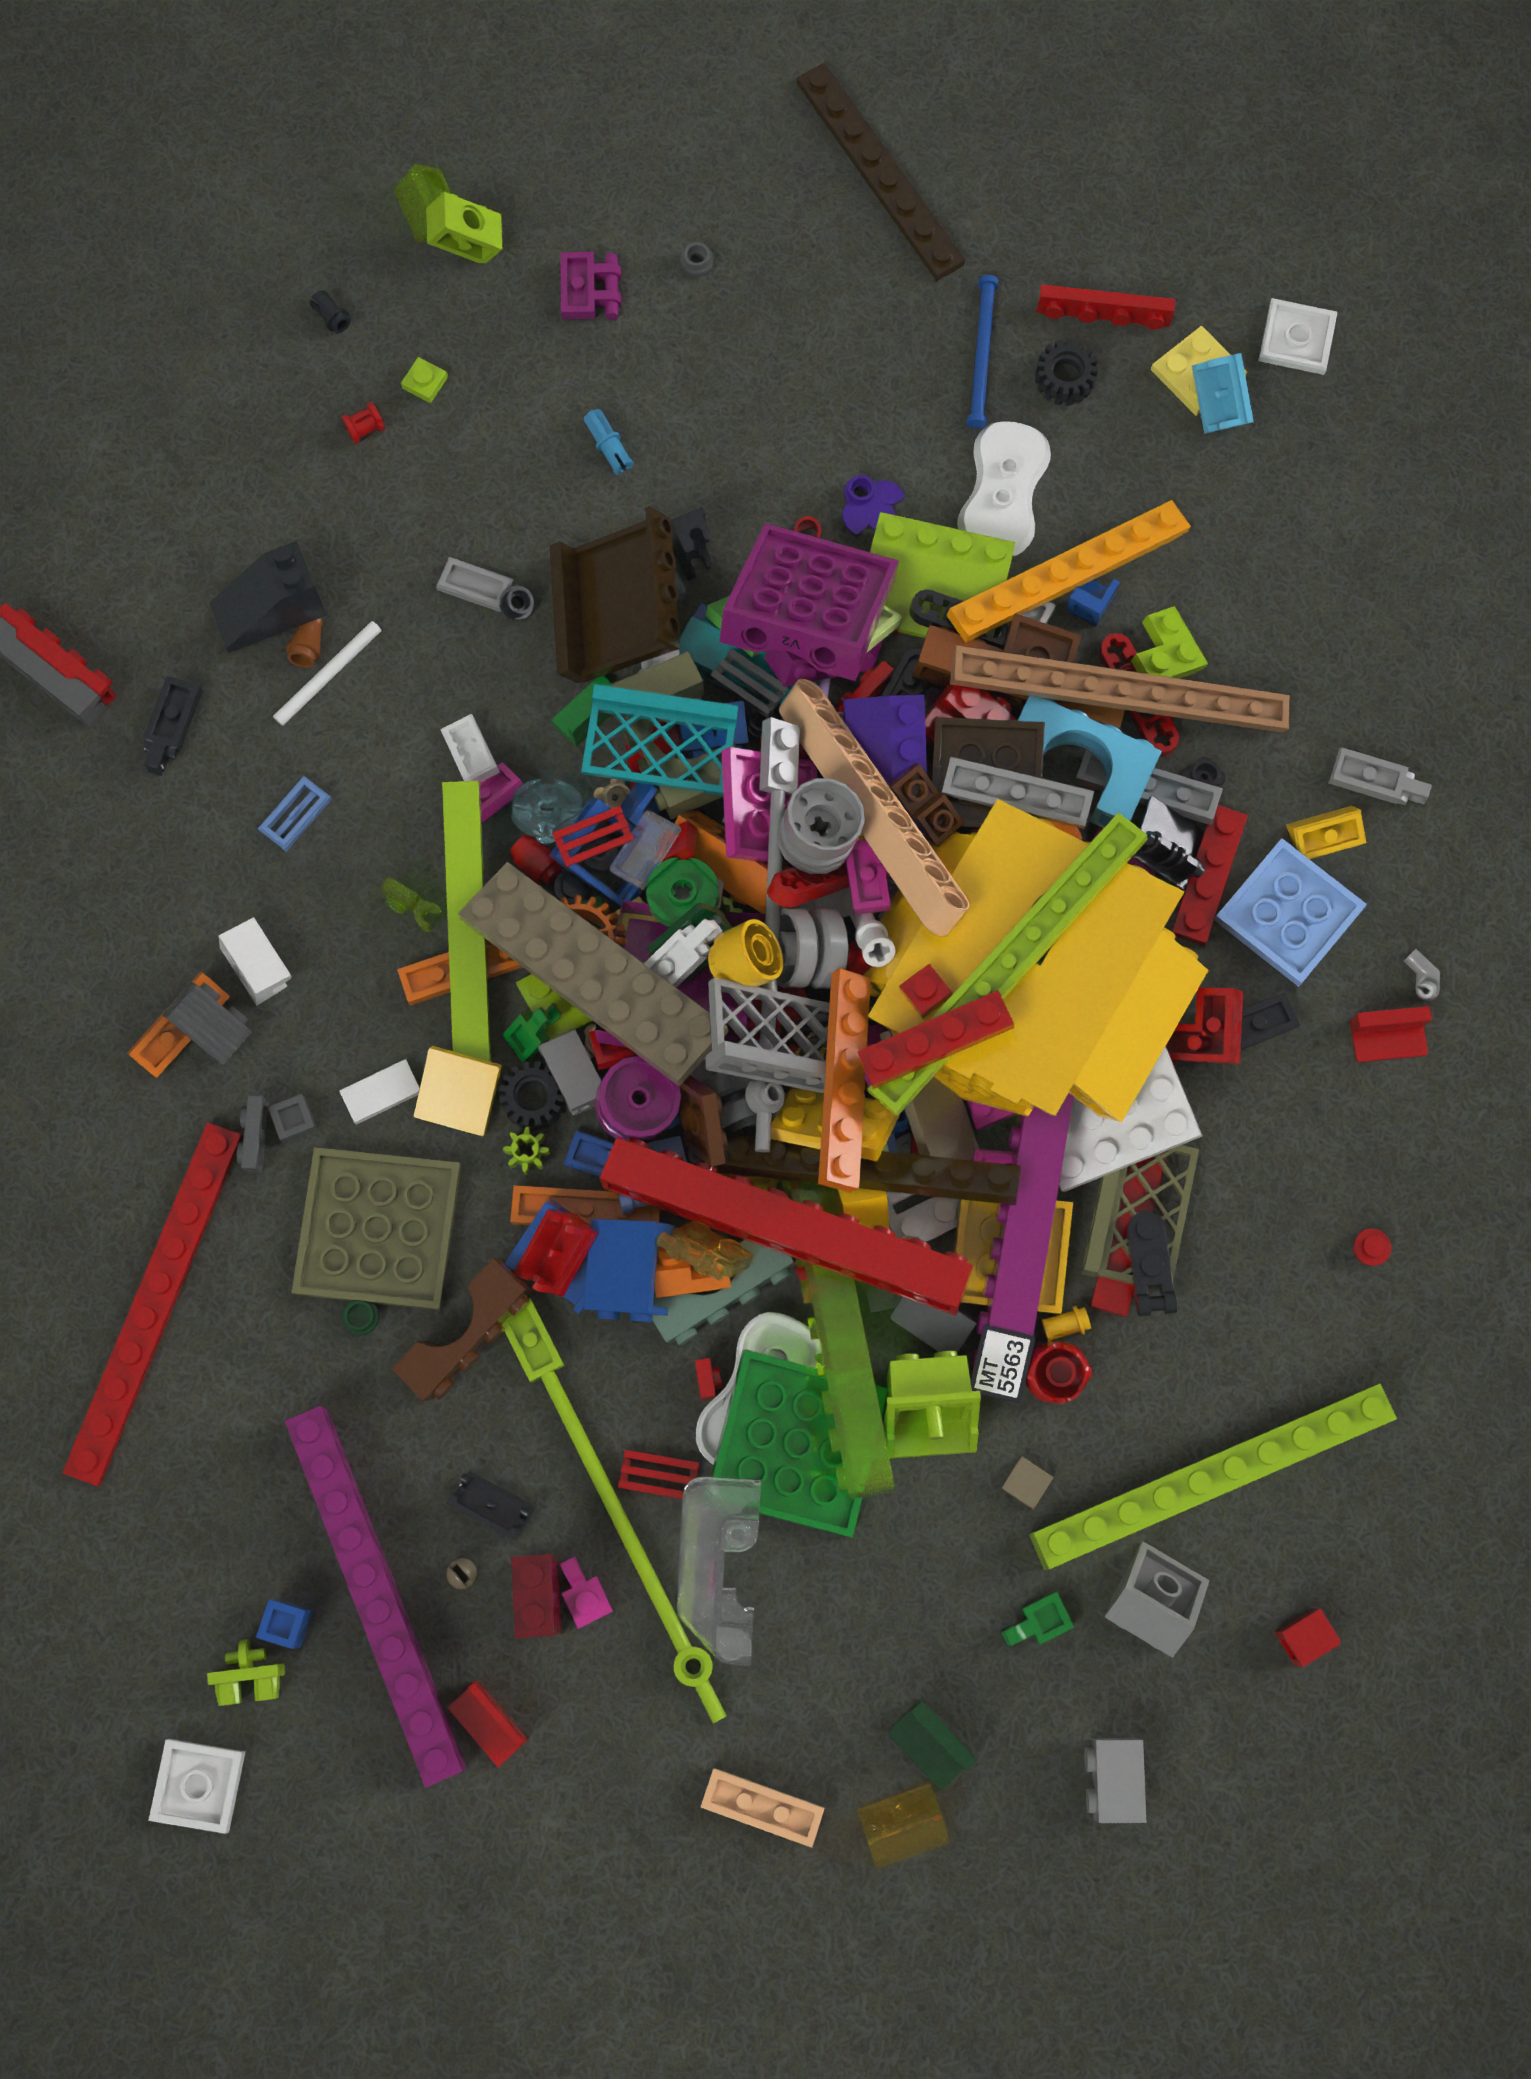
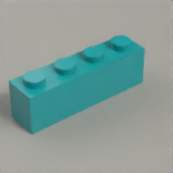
M692 616L679 638V654L688 651L701 678L718 685L710 679V674L719 667L718 664L722 659H725L730 648L779 680L764 659L766 651L750 657L741 648L719 642L721 630L708 619L699 620ZM731 663V665H733L734 667L742 671L744 674L758 682L760 685H762L775 695L777 694L776 691H774L773 689L765 685L763 682L749 674L747 671H745L735 663ZM726 671L723 674V676H725L727 679L741 687L743 690L757 698L765 705H768L770 703V701H768L767 699L756 693L754 690L744 685L742 682H740L738 679H736ZM794 685L788 686L787 694L775 708V710L778 712L780 716L781 714L779 712V707L781 706V704L783 703V701L785 700V698L787 697V695L789 694Z

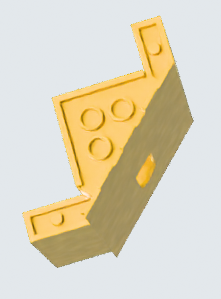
M999 799L994 803L977 833L971 832L968 835L954 831L939 845H934L929 839L927 842L967 897L969 908L948 935L939 936L926 928L901 890L898 889L890 903V911H885L880 919V922L884 924L888 932V937L895 946L894 958L884 966H872L863 975L871 978L870 996L879 997L868 1017L891 1029L893 1036L930 1020L945 1003L922 1019L900 991L899 985L930 964L952 991V994H954L1091 842H1084L1056 828L1049 821L1038 819ZM1126 863L1052 945L1041 966L1035 964L1003 999L1015 1028L954 1054L934 1077L963 1100L1024 1116H1029L1034 1106L1050 1115L1056 1116L1068 1093H1070L1097 1116L1122 1122L1208 972V969L1197 960L1198 955L1191 949L1177 943L1174 940L1176 938L1175 934L1165 928L1184 891L1150 875L1145 869L1137 865Z

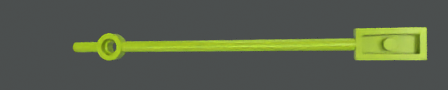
M529 1298L530 1303L519 1315L514 1317L511 1314L502 1324L505 1327L504 1331L530 1383L540 1378L542 1379L678 1652L674 1661V1673L677 1679L686 1686L695 1687L712 1723H715L725 1718L726 1714L708 1680L713 1669L712 1659L704 1649L691 1646L555 1373L556 1370L565 1365L533 1301ZM694 1658L700 1662L701 1669L698 1673L691 1674L687 1671L686 1663L689 1659Z

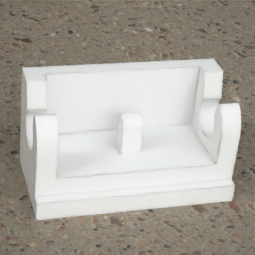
M254 917L219 935L221 951L256 1006L288 987L285 982L291 979V975Z

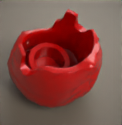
M1047 1342L1033 1348L1025 1383L1030 1393L1039 1401L1063 1404L1076 1399L1091 1379L1093 1371L1080 1348L1067 1342Z

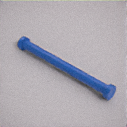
M993 275L981 276L978 287L981 289L974 380L971 414L967 416L966 421L967 427L984 429L987 426V417L984 416L994 292L998 289L999 284L998 278Z

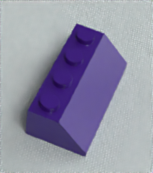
M924 695L880 696L843 700L844 723L887 784L914 763L920 764L927 774ZM918 827V829L921 831V833L923 834V836L925 837V839H926L927 841H929V838H928V837L922 832V830Z

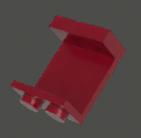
M545 1554L511 1557L515 1638L562 1634L558 1556Z

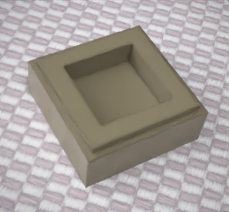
M1021 1456L1001 1489L1034 1510L1054 1477Z

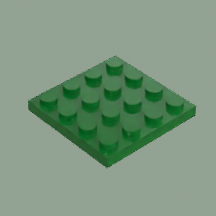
M742 1350L705 1499L853 1538L888 1388L751 1350Z

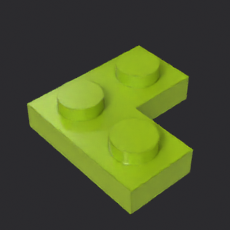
M1175 606L1147 615L1142 621L1156 647L1137 653L1133 657L1131 662L1138 673L1180 679L1203 670L1208 665Z

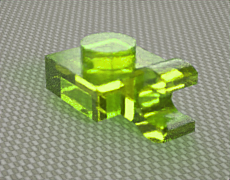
M389 876L380 887L387 898L385 903L390 908L400 914H403L405 910L414 914L418 926L426 932H431L433 928L431 924L423 920L424 916L429 912H433L440 917L443 914L437 904L423 900L416 892Z

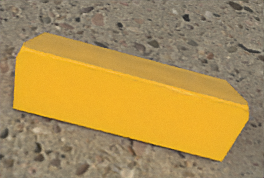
M1348 806L1286 824L1294 848L1309 860L1366 843L1361 809L1354 806Z

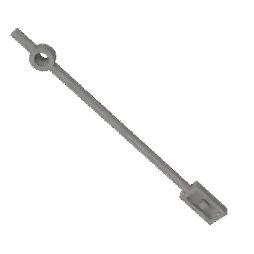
M772 717L762 721L759 790L771 793L767 889L774 874L782 871L783 854L778 847L777 831L785 813V797L790 798L797 790L800 726ZM766 893L765 924L772 930L779 942L781 905L773 902ZM778 978L763 984L762 988L777 991ZM762 1002L761 1016L765 1019L771 1011ZM774 1016L767 1023L775 1031L776 1017ZM760 1031V1046L763 1049L770 1050L774 1046ZM753 1079L747 1085L745 1097L749 1108L757 1114L755 1151L770 1152L772 1113L777 1112L784 1103V1090L780 1084Z

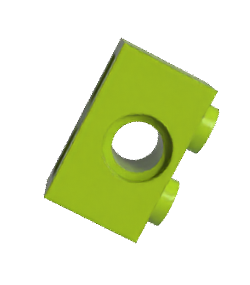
M443 192L426 208L427 244L477 263H487L502 250L500 213L447 192Z

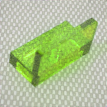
M415 163L395 187L394 192L416 242L422 243L427 239L426 208L443 192L450 194L451 192L440 169Z

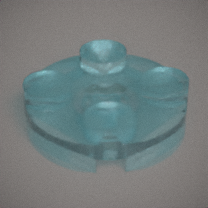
M543 779L531 780L521 785L515 791L511 806V818L515 825L524 833L535 837L540 843L551 844L555 841L552 833L570 826L581 812L582 798L579 792L566 782L554 779V784H543ZM541 807H544V808H546V809H549V808H552V807H553L554 810H552V811H544V810H541Z

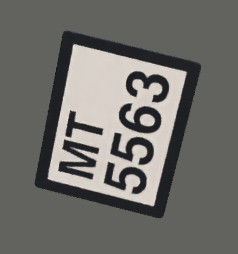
M984 1325L971 1379L972 1391H980L982 1395L1021 1403L1035 1336Z

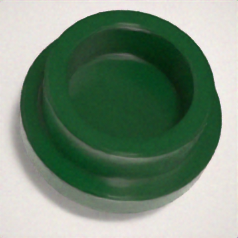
M360 1300L349 1301L342 1310L341 1321L344 1328L351 1334L357 1336L367 1335L378 1325L379 1311L374 1303Z

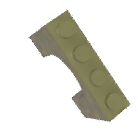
M688 651L610 685L611 687L697 699L704 695L703 680ZM622 716L625 721H628L630 718H632L628 716ZM640 719L631 725L630 728L642 742L652 735L654 725L650 720ZM624 730V738L631 750L637 744L629 733ZM653 741L645 746L656 762L666 756ZM640 750L638 753L641 759L637 760V764L642 773L652 764ZM708 754L686 760L693 768L707 758ZM721 754V755H719V756L717 757V759H718V760L720 761V763L722 764V754ZM672 758L660 767L668 778L677 779L688 771L680 759ZM713 761L696 772L704 783L719 785L721 772ZM656 770L650 774L660 776ZM692 776L686 779L688 781L696 782ZM654 785L658 788V791L653 796L656 805L660 811L666 809L670 819H674L679 814L692 811L723 797V795Z

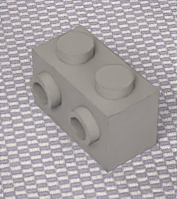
M1090 1738L1091 1747H1085L1084 1753L1086 1772H1092V1788L1086 1789L1087 1812L1093 1813V1820L1098 1823H1147L1143 1740L1139 1738Z

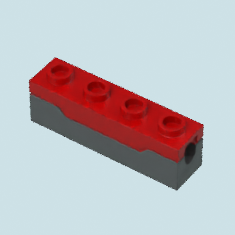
M4 603L0 607V657L89 727L107 708V705L116 698V695L110 688L113 682L100 670L96 669L94 672H91L86 668V660L72 648L68 652L61 648L59 645L62 642L50 630L45 628L41 632L34 626L36 621L22 608L15 611Z

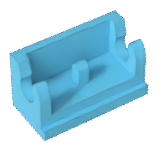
M1241 353L1192 365L1204 434L1254 422Z

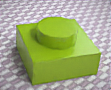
M418 357L402 380L401 386L402 389L431 403L447 380L448 374L443 369Z

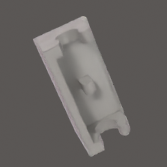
M576 1030L539 1045L538 1049L545 1059L572 1115H578L594 1108L596 1092L601 1079Z

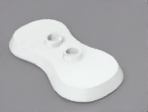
M1008 421L991 423L979 433L974 443V459L977 470L976 484L971 496L959 513L957 522L959 530L1016 542L1013 556L1020 554L1030 545L1035 533V521L1032 511L1033 491L1037 482L1046 471L1051 457L1050 446L1043 433L1031 426Z
M767 1312L752 1319L742 1330L737 1344L733 1374L724 1390L705 1407L697 1422L696 1443L699 1451L711 1464H714L742 1350H751L820 1370L822 1363L820 1341L815 1333L802 1322L785 1314Z

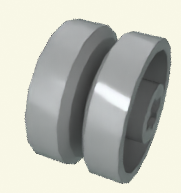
M783 908L780 910L779 944L783 954V970L777 980L778 986L783 989H802L809 985L814 989H831V973L839 968L845 970L847 966L848 939L842 916L833 908H814L809 912L803 908Z

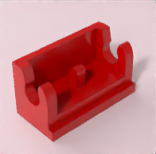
M548 1209L519 1261L514 1274L520 1279L534 1281L532 1286L534 1290L564 1297L598 1233L575 1213Z

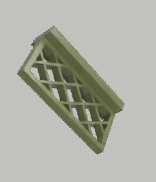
M1180 1145L1168 1150L1161 1156L1159 1154L1153 1156L1154 1160L1140 1169L1135 1164L1130 1165L1129 1167L1133 1173L1125 1177L1127 1167L1101 1177L1081 1270L1082 1275L1097 1276L1133 1285L1132 1275H1129L1131 1267L1122 1273L1106 1269L1109 1255L1119 1248H1122L1129 1258L1127 1239L1123 1240L1115 1228L1116 1220L1127 1212L1133 1217L1137 1214L1134 1208L1151 1199L1162 1215L1161 1219L1166 1221L1174 1233L1172 1242L1168 1244L1172 1280L1174 1279L1199 1149ZM1173 1153L1189 1157L1186 1171L1176 1177L1173 1176L1163 1159ZM1158 1163L1169 1181L1153 1191L1141 1173ZM1137 1177L1147 1195L1130 1204L1122 1192L1124 1183ZM1185 1177L1182 1189L1178 1181ZM1172 1185L1181 1199L1179 1206L1167 1213L1156 1195ZM1120 1201H1122L1126 1208L1118 1212ZM1178 1212L1175 1224L1171 1219V1216ZM1114 1235L1119 1244L1111 1248ZM1160 1286L1147 1287L1148 1289L1160 1291Z

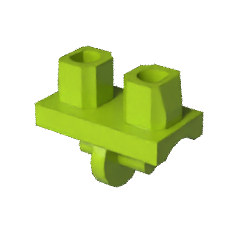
M241 1639L238 1644V1651L225 1654L226 1664L239 1663L240 1669L207 1673L208 1685L215 1684V1693L219 1706L242 1703L241 1681L253 1679L255 1701L279 1698L280 1676L285 1675V1665L276 1664L253 1667V1661L266 1660L265 1648L252 1649L250 1639Z

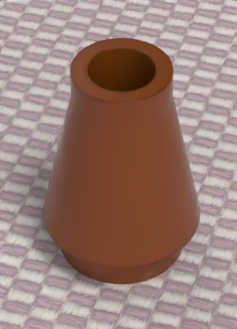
M321 618L298 626L286 646L287 659L292 664L301 668H311L315 662L320 660L321 631L323 626Z

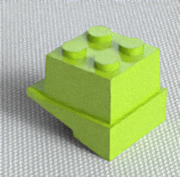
M942 1351L935 1353L934 1358L919 1359L918 1354L898 1355L895 1361H890L887 1373V1407L883 1421L886 1459L976 1453L981 1395L980 1391H972L967 1355L957 1356L955 1351Z

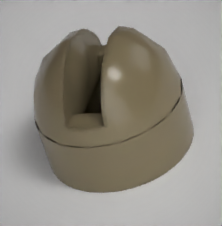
M458 1558L452 1561L446 1572L449 1584L456 1589L471 1587L477 1580L476 1576H478L476 1565L471 1560L465 1558ZM456 1565H459L462 1571L469 1577L467 1582L464 1583L453 1570Z

